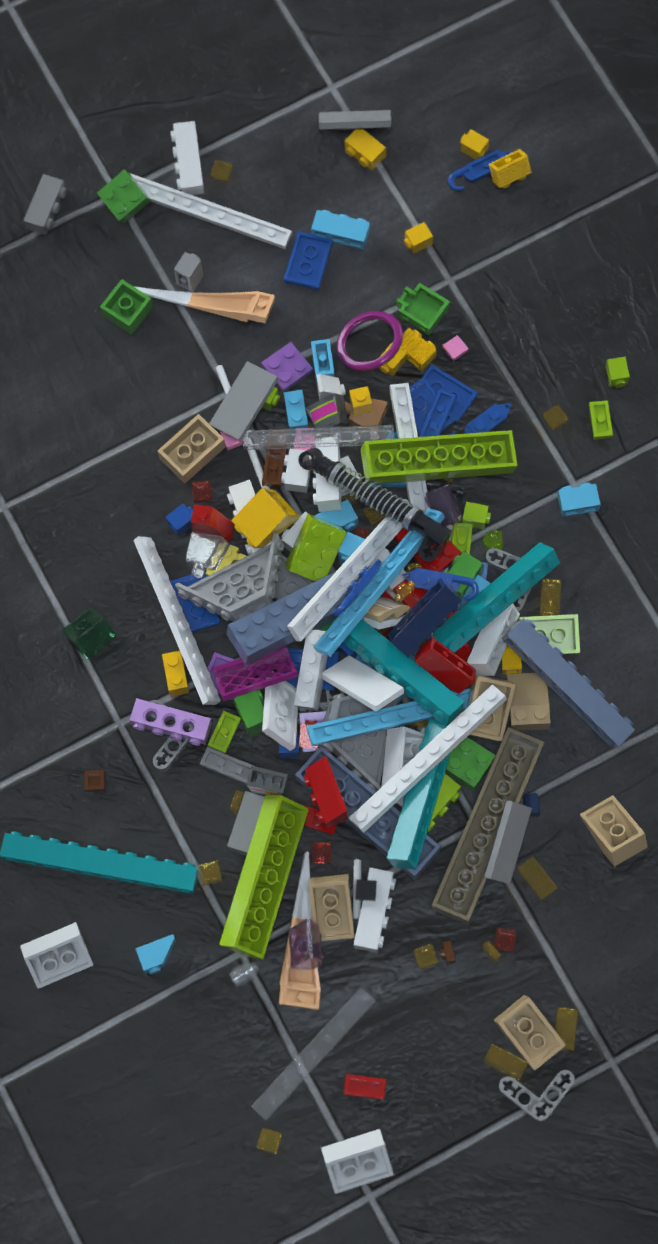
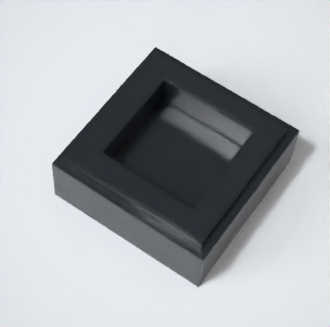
M357 880L355 900L375 902L377 881Z

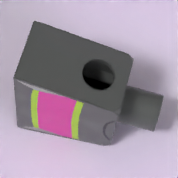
M334 393L305 408L318 433L330 434L331 438L337 437L338 440L342 439L340 429L348 425L343 395Z
M251 766L246 785L255 794L264 796L266 794L283 795L288 774Z

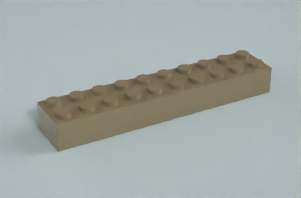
M508 727L432 903L431 910L466 925L469 924L488 879L485 877V873L506 801L509 800L520 804L543 750V741Z

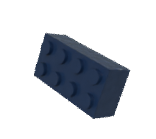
M440 578L387 634L391 643L405 656L415 655L420 650L422 642L424 640L428 641L433 636V631L438 626L441 627L447 621L446 617L451 612L454 613L460 608L462 600L459 595Z

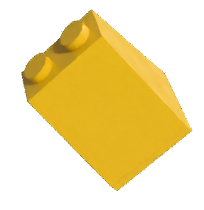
M261 488L231 521L235 524L234 528L248 538L246 541L253 548H264L272 541L274 533L277 532L280 535L296 522L300 516L276 490Z

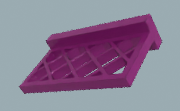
M287 645L248 665H245L242 659H238L212 668L223 701L298 677Z

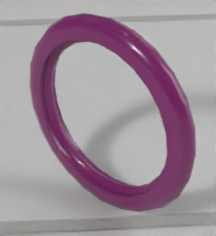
M370 311L360 314L350 320L341 330L337 339V355L344 365L354 370L369 371L380 368L394 358L399 351L403 339L402 326L393 315L386 312ZM370 320H383L391 325L394 331V341L389 350L381 357L369 362H357L348 356L345 343L349 334L357 326Z

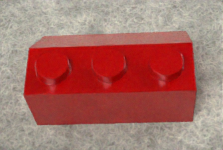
M327 756L323 757L305 769L306 775L303 776L306 787H311L313 793L310 794L313 805H318L320 812H317L320 823H324L326 828L347 821L348 811Z

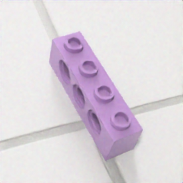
M137 698L130 717L131 725L137 730H152V733L155 735H170V738L177 741L182 739L189 740L190 744L200 746V744L206 745L212 726L211 718ZM150 715L157 716L154 722L147 721ZM169 720H174V721H175V725H174V726H172V727H167V726H165V724H166L167 721H169ZM187 725L194 726L191 732L184 731Z

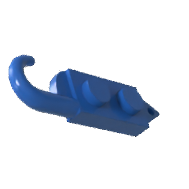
M498 149L466 164L465 167L450 174L448 178L450 188L455 191L465 189L464 186L458 187L454 184V180L461 176H464L468 181L476 182L491 175L489 163L512 152L499 151Z
M495 403L465 426V434L491 432L507 420L511 403L501 405ZM452 431L449 435H454L455 431Z
M379 559L369 568L365 566L358 574L360 578L357 581L354 580L347 587L349 591L345 595L346 598L333 612L334 617L342 614L378 572V567L382 563Z
M416 568L402 575L413 585L412 587L428 590L440 578L455 592L459 589L460 584L470 585L473 592L470 596L464 597V600L474 599L479 590L477 582L470 577Z

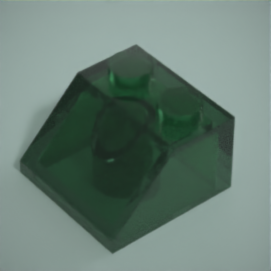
M92 607L88 608L61 630L86 659L95 655L99 648L104 644H108L116 635L105 618Z

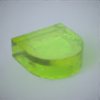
M502 530L489 531L484 535L483 544L486 549L497 548L503 551Z

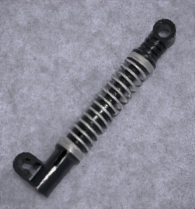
M310 448L299 455L298 461L303 469L312 470L320 474L332 486L338 487L340 485V490L345 488V493L351 490L350 496L356 493L355 499H358L360 496V502L367 499L365 504H370L371 508L375 507L376 511L380 510L381 515L385 513L386 518L390 516L391 520L395 519L397 524L402 523V527L404 526L407 530L416 531L424 536L419 548V555L424 561L431 562L442 555L451 537L452 530L425 515L419 507H413V504H408L407 501H403L397 495H392L391 491L387 492L386 488L382 489L381 485L377 486L376 482L372 483L371 479L367 480L366 476L362 477L361 473L357 474L355 470L351 471L350 467L346 468V465L342 462L328 459L318 448Z

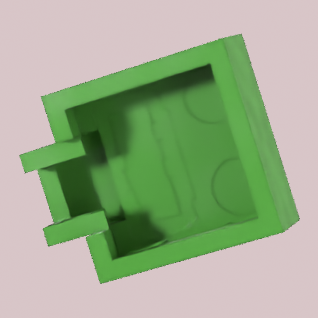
M419 283L414 291L406 286L403 295L396 300V307L399 308V317L425 334L430 335L450 308V301Z

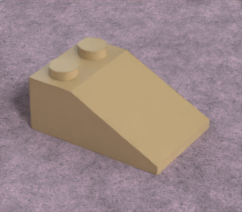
M536 673L507 674V681H512L516 684L509 711L510 728L516 731L549 729L551 723L547 684Z
M475 674V680L470 688L468 707L492 684L506 696L507 700L469 735L502 741L516 684L512 681Z
M613 795L580 814L600 849L614 867L648 847L644 831Z
M349 874L309 878L308 887L315 942L355 938Z
M523 995L493 1020L534 1071L566 1046L536 1005L526 995Z

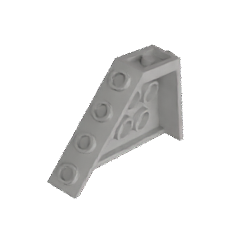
M276 532L273 534L270 545L188 587L180 583L175 584L178 595L184 600L192 601L198 607H205L212 614H219L226 621L231 620L233 622L271 604L272 599L275 597V583L278 581L281 551L284 550L283 540L280 539Z
M344 693L333 696L334 700L328 702L324 722L374 710L353 697L345 696ZM398 697L390 703H388L387 705H385L384 707H382L381 709L395 706L397 704ZM387 729L323 744V747L328 752H333L343 765H347L355 775L377 792L381 788L380 781L384 767Z

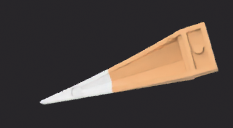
M135 287L149 297L244 322L252 320L266 323L275 301V295L258 291L194 293Z
M306 851L303 857L279 983L281 985L279 1005L319 1010L321 989L308 887L310 878L309 852Z

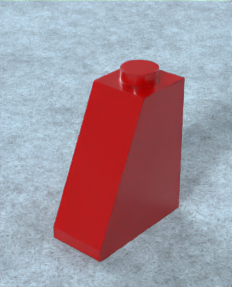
M194 504L191 518L194 537L232 543L235 524L213 507Z

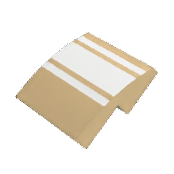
M379 597L364 617L381 623L388 617L399 618L410 610V607L385 597Z

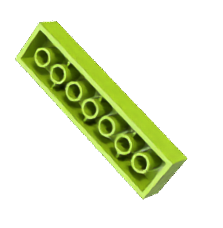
M512 430L364 441L361 447L364 476H366L367 480L371 479L372 483L376 482L377 484L511 474L518 466Z
M265 795L219 943L220 946L248 958H264L309 810L308 808L282 795Z

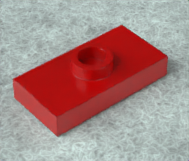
M302 804V806L309 809L304 827L334 836L338 824L326 828L324 823H320L317 812H320V810Z
M346 1074L344 1095L384 1100L386 1079Z

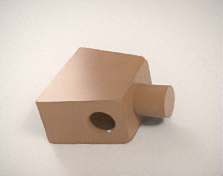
M371 398L372 412L354 416L352 405L345 402L346 412L350 415L349 425L375 440L388 411V402Z

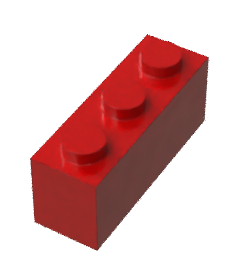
M431 637L420 646V650L416 653L415 662L431 673L433 677L443 682L449 689L460 694L474 682L476 669L434 637Z

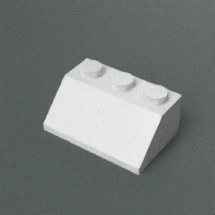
M404 726L387 729L382 786L419 753L424 733Z
M76 922L21 945L24 960L38 989L93 966L92 959Z
M380 1129L321 1147L335 1194L394 1175Z

